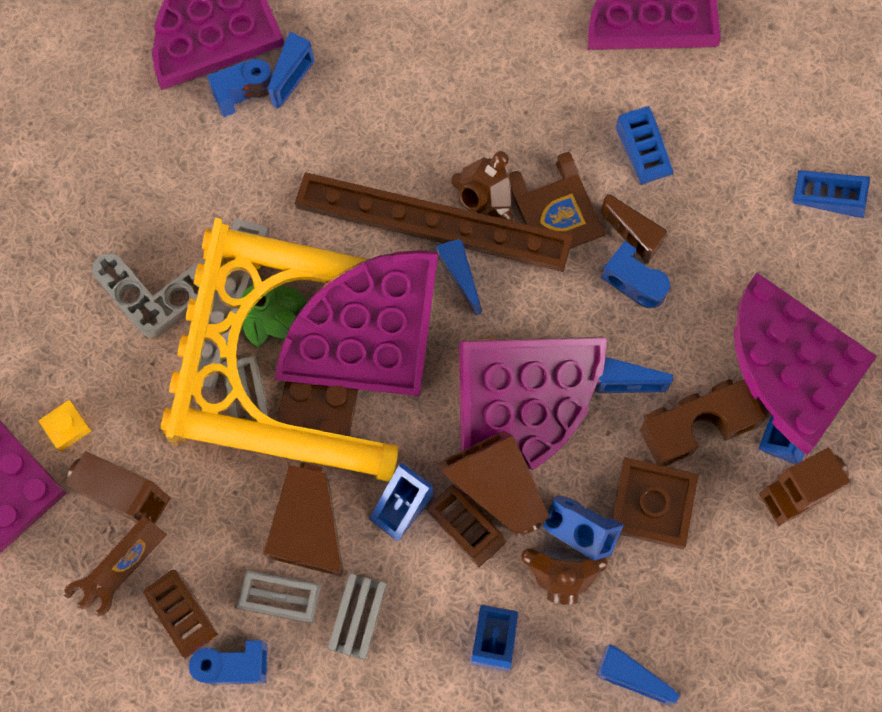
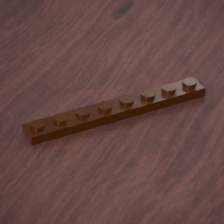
M307 172L304 173L295 201L298 209L439 243L460 239L465 249L560 272L565 270L573 240V235Z

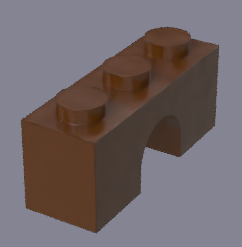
M731 379L715 385L711 389L712 393L700 397L699 393H695L679 401L680 406L667 411L666 407H661L648 413L645 416L647 420L641 426L640 432L656 464L668 466L693 455L699 447L692 433V424L697 421H708L714 424L725 441L757 428L766 417L757 400L754 399L745 380L743 379L734 384Z
M830 447L787 468L777 477L778 481L768 485L759 495L777 525L780 526L817 507L850 484L851 481L848 478L849 473L844 461L838 455H834Z

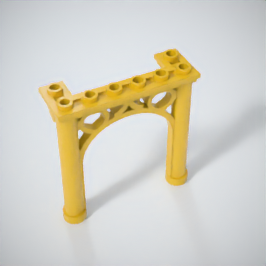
M215 218L213 229L206 228L203 237L202 250H204L203 259H206L205 264L198 263L195 272L194 285H199L197 299L190 298L187 307L186 320L191 321L189 335L182 334L179 342L177 356L183 357L180 372L173 371L169 393L175 394L172 408L165 407L161 421V430H163V434H166L165 437L169 444L177 446L178 442L185 443L186 439L372 474L376 475L378 480L390 482L396 467L398 445L288 425L271 419L262 413L247 396L239 378L236 361L237 343L243 323L251 309L264 295L274 288L292 281L311 280L327 283L344 270L369 259L229 229V225L223 224V219ZM264 266L283 271L261 282L257 269ZM236 270L247 272L252 279L254 287L249 294L240 299L230 297L225 291L228 275ZM216 293L220 301L227 307L232 309L239 308L236 314L230 311L227 318L222 322L209 324ZM230 330L228 342L226 344V341L222 337V334H225ZM206 340L211 341L218 347L220 360L227 359V367L221 363H212L204 366L199 371ZM213 373L224 375L233 389L218 404L208 403L202 397L205 378ZM193 397L202 410L191 408ZM238 400L243 409L255 421L219 413L227 410Z

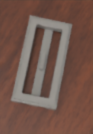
M253 355L236 359L241 384L250 400L251 397L244 366H251L259 410L269 417L257 356ZM222 362V365L227 367V362ZM223 375L226 394L228 396L233 389L228 379ZM235 401L229 407L230 415L240 418L237 401ZM246 412V417H247V419H248V420H253V421H255V420L252 419V418L248 415V413Z
M246 570L237 608L313 624L321 584ZM252 580L310 591V597L308 599L252 588ZM250 595L306 606L307 610L306 613L247 601Z
M349 574L328 650L363 660L367 659L387 583ZM360 585L362 587L346 643L343 646L339 644L355 586ZM371 588L375 589L376 593L361 647L358 650L354 649L353 646Z

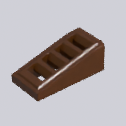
M607 194L604 198L601 214L626 242L636 248L635 252L648 264L662 246L667 234L666 229L611 194Z
M454 484L450 485L425 508L478 567H481L506 544L503 534ZM457 500L460 505L444 518L441 513ZM468 511L470 515L454 528L451 524ZM478 522L481 526L465 540L462 535ZM489 534L476 548H473L484 536Z
M176 570L169 571L144 589L143 593L150 606L185 659L218 636L190 586ZM183 599H185L184 602H182L180 605H178V606L175 607L173 610H171L170 612H168V610H170L172 607H174V606L177 605L179 602H181ZM191 612H193L192 615H190L188 618H186L185 620H183V621H182L181 623H179L177 626L175 625L177 622H179L180 620H182V619H183L184 617H186L188 614H190ZM197 624H201V627L199 629H197L195 632H193L188 637L183 639L182 635L187 633Z

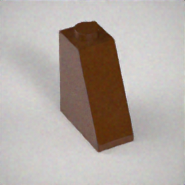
M505 430L437 463L440 471L515 535L518 533H531L541 526L542 521L550 518L513 435Z
M87 451L84 452L81 459L78 458L73 462L68 471V480L65 483L76 492L136 523L145 516L152 523L156 524L171 499L154 482Z
M301 463L300 467L289 465L264 554L271 560L342 577L344 569L329 480L326 474L322 473V468L309 463Z

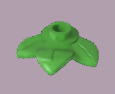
M253 285L244 290L241 298L254 289ZM279 286L263 296L265 299L264 306L257 307L254 305L243 323V332L253 345L260 347L269 335L285 340L296 318L294 312L301 310L307 303V300L299 291L292 287Z

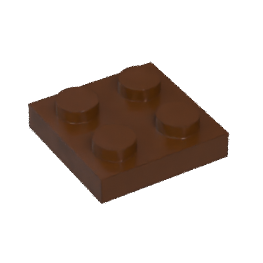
M285 381L277 421L288 425L350 436L359 389L344 388L341 385L323 386Z
M624 457L611 517L624 525L620 535L682 550L686 548L699 474Z

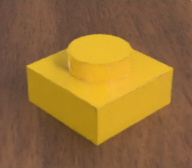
M71 400L66 401L38 420L60 452L92 431Z

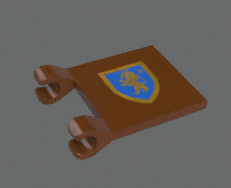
M565 152L557 157L556 168L563 180L531 192H527L523 177L519 171L509 173L512 197L525 224L573 235L571 248L605 236L603 227L577 173L571 153Z
M143 516L88 577L74 581L65 588L64 596L71 598L77 590L82 589L84 596L76 604L78 609H86L91 605L94 598L100 597L102 605L95 611V615H105L110 610L114 592L167 534Z

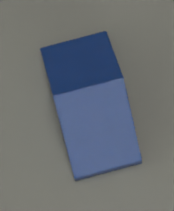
M401 463L374 508L369 520L399 541L433 498V485Z
M480 605L470 665L504 672L510 671L518 611Z

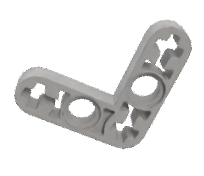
M107 253L99 256L94 261L92 272L100 285L144 336L158 337L186 316L190 298L197 299L198 293L195 294L188 283L190 281L194 283L198 263L205 264V260L194 264L155 295H152L125 262L116 254ZM110 265L114 268L122 280L116 284L112 277L105 272L104 268ZM137 288L140 290L139 298L132 303L122 301V295L127 289ZM178 291L189 293L188 301L182 306L171 304L172 296ZM145 306L152 316H156L158 323L154 326L147 323V320L139 310Z

